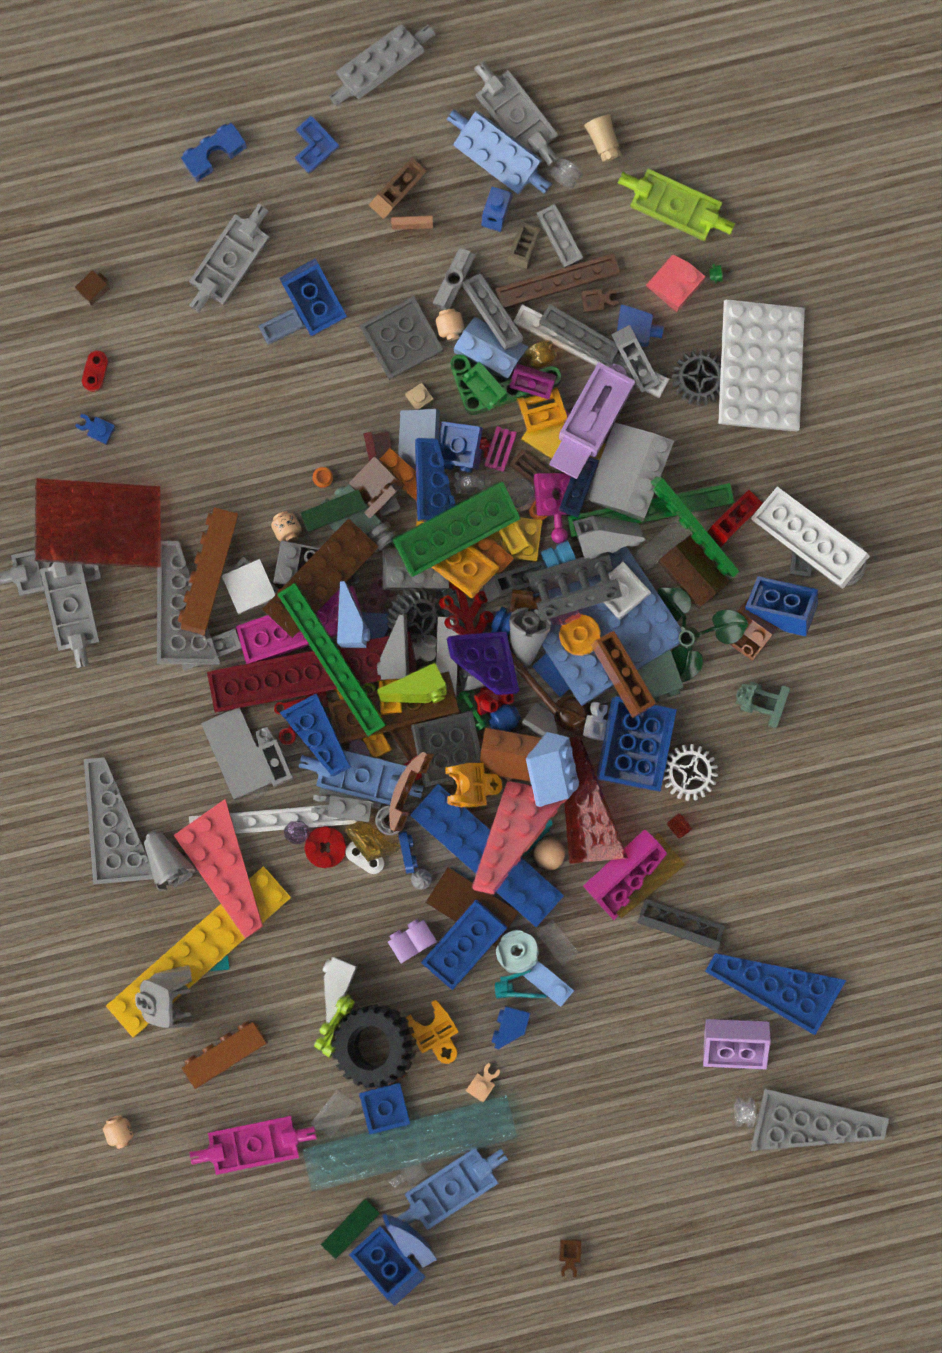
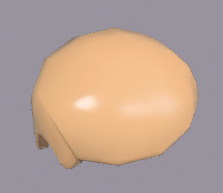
M544 837L535 845L534 860L538 867L544 870H555L562 865L565 857V848L560 840L554 837Z

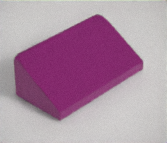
M517 364L510 388L550 399L556 376Z

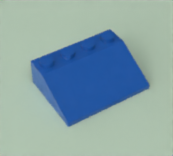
M613 697L611 699L595 780L661 792L677 709L654 705L632 718L621 697Z

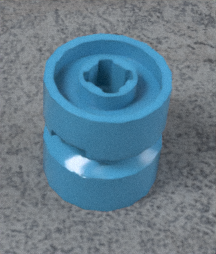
M568 540L558 544L556 549L550 547L541 551L546 568L576 560Z

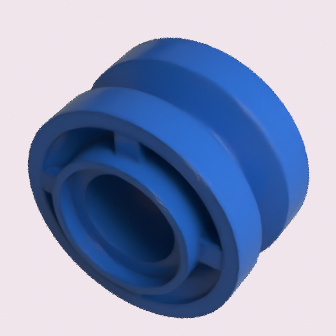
M501 606L500 611H497L493 620L491 633L506 632L508 638L510 635L509 619L512 612L507 613V608Z

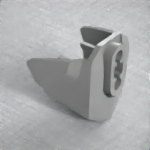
M189 966L158 972L151 978L142 981L140 993H137L135 996V1003L137 1008L141 1010L146 1022L163 1028L192 1027V1022L172 1020L190 1016V1012L182 1013L180 1008H172V1000L178 994L190 992V989L185 985L191 982Z

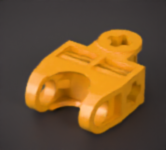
M465 763L445 768L446 774L452 777L457 784L455 794L447 797L448 804L457 807L487 805L486 796L497 795L502 790V781L498 775L484 774V763Z
M435 999L431 1002L435 1009L433 1011L435 1018L430 1025L423 1026L418 1021L415 1022L411 1014L406 1016L409 1021V1028L412 1027L414 1030L412 1037L416 1039V1044L422 1054L432 1049L441 1063L449 1064L457 1057V1048L450 1037L459 1033L450 1015ZM450 1025L452 1026V1027L448 1028L447 1030L443 1031L442 1033L438 1034L439 1031L445 1029L446 1027H448V1026H450ZM433 1035L435 1036V1037L431 1038L430 1040L426 1041L425 1043L421 1044L422 1041L428 1039L429 1037H431V1036H433ZM444 1047L446 1049L451 1048L450 1059L441 1056Z

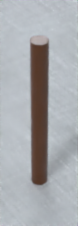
M511 652L514 668L552 713L556 714L560 708Z

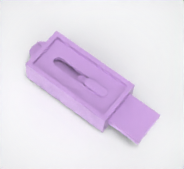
M598 362L560 431L559 440H561V443L549 463L550 466L577 479L589 456L596 458L634 388L635 380L626 376V370L622 366L613 364L608 367Z

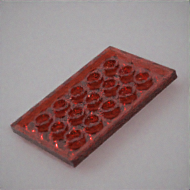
M36 478L35 561L160 568V486Z

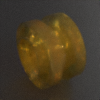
M551 340L533 344L525 351L527 357H532L529 361L532 368L547 365L558 357L556 351H551V348L554 346Z

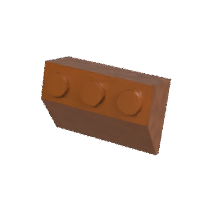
M485 728L480 763H484V773L531 782L526 757L542 738Z

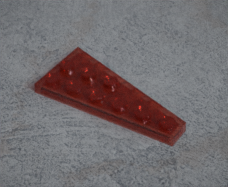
M569 737L576 765V774L579 780L577 790L564 803L569 864L628 859L581 737Z

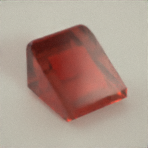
M679 813L667 822V826L678 839L692 830L689 823Z

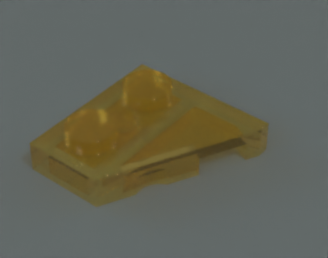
M359 821L347 825L344 830L368 862L398 852L401 847L397 842L393 845L383 838L385 834L373 829L366 822Z

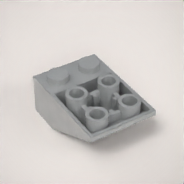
M597 516L573 522L584 558H597L602 553L617 552L622 547L637 546L642 541H645L639 523Z
M281 541L272 583L284 586L319 548Z

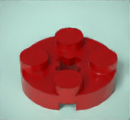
M324 826L316 828L307 836L304 850L307 859L314 866L326 869L337 866L343 860L346 853V842L338 830ZM322 842L325 844L329 842L331 844L329 846L331 850L329 853L326 851L322 853L320 851L322 848L320 844Z

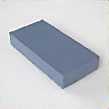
M293 308L258 327L267 345H270L304 328V324L296 308Z

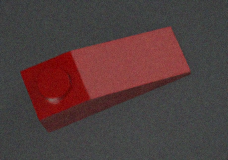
M748 490L709 528L708 534L721 548L763 503Z

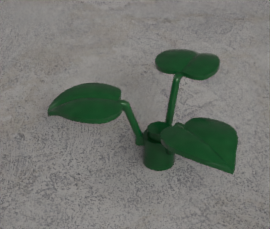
M661 587L658 589V595L676 622L682 617V632H680L678 639L683 646H678L671 651L682 683L695 677L702 669L703 656L699 651L692 650L691 646L698 641L699 636L716 630L715 635L720 642L733 644L743 636L748 627V621L742 614L734 610L723 609L713 615L712 622L714 627L700 632L693 627L686 628V615L684 613L689 612L692 606L688 593L680 588Z

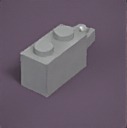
M267 727L256 731L259 744L257 749L272 785L277 787L293 780L294 777L278 740L274 739Z

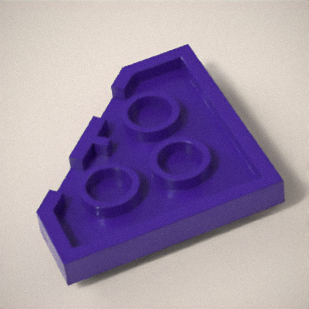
M506 632L449 636L446 639L450 658L496 695L516 694L520 691Z

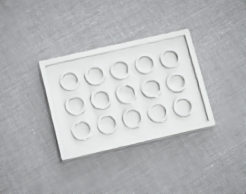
M736 300L724 301L718 424L799 431L805 308Z

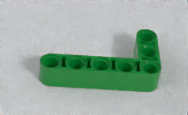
M461 354L455 355L450 362L451 371L465 411L470 415H477L488 411L470 388L463 389L461 387L462 379L471 369L467 357ZM462 361L466 366L462 370H457L454 364ZM551 366L539 370L546 373H554L557 376L553 388L560 384L561 372L558 368ZM511 380L500 383L502 388L507 392V389L510 387ZM520 390L515 395L507 393V397L494 408L515 402L520 397L527 398L533 394ZM470 400H477L479 406L472 409L467 404Z

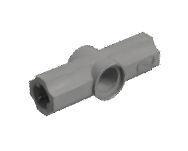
M458 249L449 270L445 273V278L433 301V305L442 310L451 308L475 258L473 253L466 249ZM455 275L460 280L458 283L452 284L448 279Z

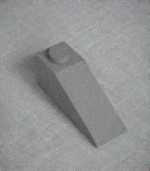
M628 325L611 334L640 391L644 392L658 385L660 382L631 326Z
M399 615L381 655L380 662L377 664L378 675H381V679H401L409 675L407 615Z

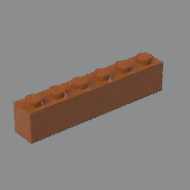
M215 507L213 513H208L205 525H209L207 533H202L200 544L203 545L201 552L197 551L194 562L198 566L196 571L191 572L189 583H192L190 591L186 590L183 601L187 603L186 608L180 611L178 622H181L182 630L205 636L238 520L237 513Z

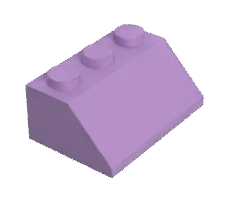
M706 1019L703 1067L767 1069L770 1046L769 1022Z

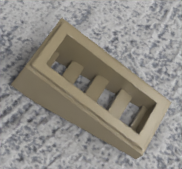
M524 222L521 223L508 256L509 264L523 269L528 268L541 228ZM523 231L533 234L534 237L523 234ZM522 239V240L531 242V244L522 242V241H520V240ZM519 247V248L528 250V252L519 250V249H517V248Z

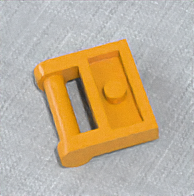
M557 387L552 389L550 399L536 395L527 398H517L528 433L566 422L567 415ZM550 399L554 400V403L529 410L527 408L529 405Z

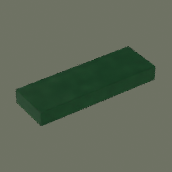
M358 489L300 513L309 533L364 511L366 507Z
M365 1198L321 1243V1246L336 1260L380 1212Z

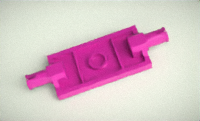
M286 1116L208 1132L210 1146L207 1149L190 1151V1158L199 1156V1158L192 1159L191 1164L210 1161L214 1164L215 1173L218 1175L299 1158L298 1143L317 1140L316 1133L307 1135L308 1133L315 1132V1127L296 1130L293 1127L292 1117Z

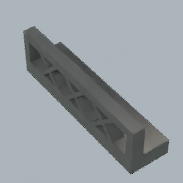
M647 899L644 900L637 923L715 950L719 949L720 939L725 927ZM647 905L656 907L660 915L653 919L645 917ZM660 909L666 910L667 912L662 914ZM674 913L680 922L673 926L669 925L663 916ZM680 916L686 917L687 919L682 921ZM662 918L663 922L657 921V919ZM690 919L695 920L700 929L694 932L687 931L683 923ZM700 922H701V923H704V924H707V925L704 926V927H702L701 924H700ZM681 924L683 929L678 928L676 926ZM710 926L719 928L716 940L707 938L704 929ZM701 931L703 936L698 935L696 933Z

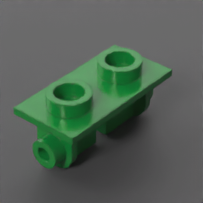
M464 690L456 696L458 707L462 713L472 711L476 731L479 732L489 726L488 720L490 718L487 713L482 716L478 714V705L474 697L476 695L474 691Z

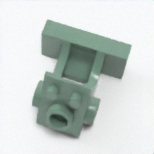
M750 682L749 685L742 684L737 691L735 704L740 705L741 710L752 713L754 710L770 716L767 726L776 729L790 688L782 685L778 695L761 690V685ZM756 694L768 698L765 708L753 704Z

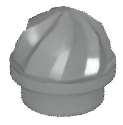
M417 869L411 875V883L417 889H426L432 882V876L426 869Z

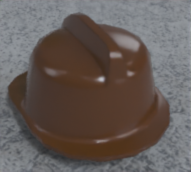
M562 697L556 702L560 710L553 714L556 724L563 729L583 736L587 715H592L590 710L591 704L586 703L581 706L576 697Z

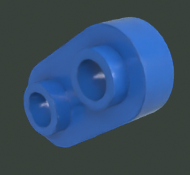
M407 831L400 832L398 835L406 874L414 873V868H417L418 864L416 855H411L410 847H414L412 835H407Z

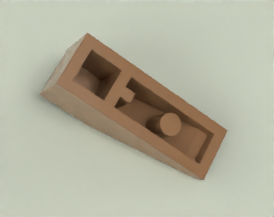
M411 157L377 194L369 206L384 219L427 171Z

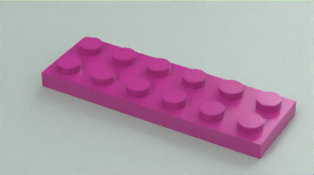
M351 586L349 588L361 612L355 588ZM340 590L316 613L331 638L338 635ZM268 615L236 626L246 664L269 660L310 646L301 631L292 638Z

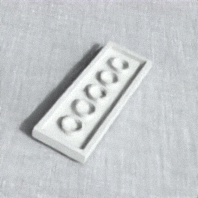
M779 487L775 488L751 517L753 522L842 589L870 557L868 553Z

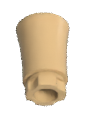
M610 114L593 119L584 125L596 147L598 155L601 156L602 162H608L621 156L620 146L614 132Z

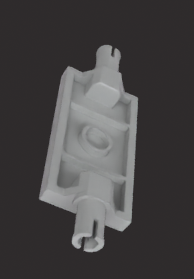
M401 24L342 66L336 73L342 80L343 86L329 95L332 103L337 107L350 96H356L360 99L425 52L421 45L435 36L433 29L427 24L413 35Z
M481 62V67L477 65L474 70L477 71L485 82V87L476 93V98L502 130L534 154L539 152L547 165L551 166L552 162L555 163L559 159L548 145L549 142L558 137L556 131L509 70L500 76L494 75L486 62Z
M258 204L249 219H242L235 214L189 281L190 284L199 290L191 304H189L193 310L196 309L200 313L209 298H213L222 305H225L270 239L267 234L259 229V224L269 212L265 207L262 208V205Z
M93 538L62 544L65 561L70 563L82 560L86 582L102 579L99 568L100 563L118 560L116 547L97 551ZM47 547L11 555L13 567H11V570L0 572V585L10 582L16 583L19 596L44 592L40 569L52 567L53 561L50 548Z
M62 543L49 545L53 564H51L52 567L40 569L58 651L70 648L74 652L76 668L89 666L85 647H87V644L100 642L82 560L68 563V561H65Z

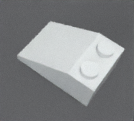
M332 957L331 960L327 959L323 968V972H326L324 984L328 1023L337 1011L335 1005L341 996H346L358 966L336 957Z

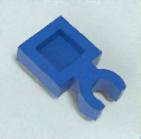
M81 414L80 417L86 420V424L83 426L76 424V427L81 431L89 430L88 437L107 445L115 425L98 417H95L92 422L87 415Z

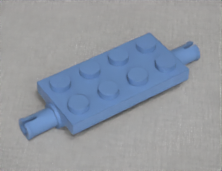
M455 109L450 113L451 116H448L447 120L461 130L459 137L453 144L456 148L517 194L523 190L527 183L534 185L543 194L549 190L548 187H551L552 183L538 174L537 168L542 159L479 111H475L469 120Z
M344 750L351 768L332 776L318 759L304 755L301 756L300 761L303 762L299 763V768L316 771L319 774L317 787L391 805L396 784L408 766ZM413 783L409 795L421 799L424 785Z
M476 1147L404 1193L411 1206H409L410 1209L396 1218L400 1220L405 1219L404 1222L407 1224L415 1220H421L427 1230L497 1185L498 1181L492 1174L493 1169L507 1161L508 1158L504 1155L497 1159L504 1154L501 1148L486 1159L481 1157Z

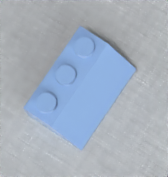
M474 317L456 343L454 353L464 355L468 361L475 365L480 361L489 373L503 381H508L511 379L516 365L522 360L528 346L519 343L504 350L488 324Z
M547 732L526 757L536 806L539 807L568 799L579 786L569 737Z

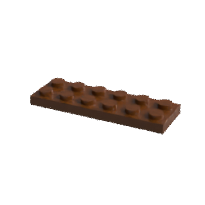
M348 518L278 593L297 583L311 607L317 613L340 589V581L346 582L379 547ZM277 594L262 608L292 638L300 631Z
M450 672L440 673L447 690V695L444 696L443 700L437 703H433V701L429 703H402V713L381 715L378 691L367 693L387 724L370 736L460 713ZM344 699L328 703L333 727L341 744L370 737L367 736Z

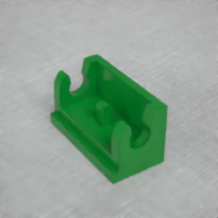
M480 361L462 379L489 411L507 397V392Z

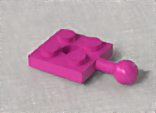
M566 473L535 474L534 485L537 516H554L555 529L552 531L551 538L555 543L560 544L568 538V533L563 528L562 516L569 514L558 510L571 476ZM553 489L558 490L560 493L559 500L554 499L552 496Z

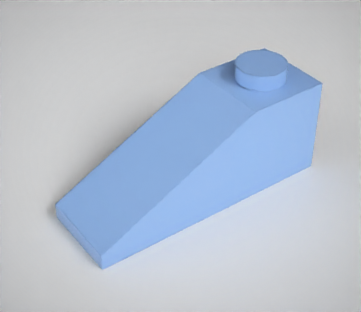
M340 581L337 643L342 648H367V641L370 640V629L367 628L349 586L344 581Z
M538 961L536 965L531 967L532 971L523 976L561 1007L574 990Z

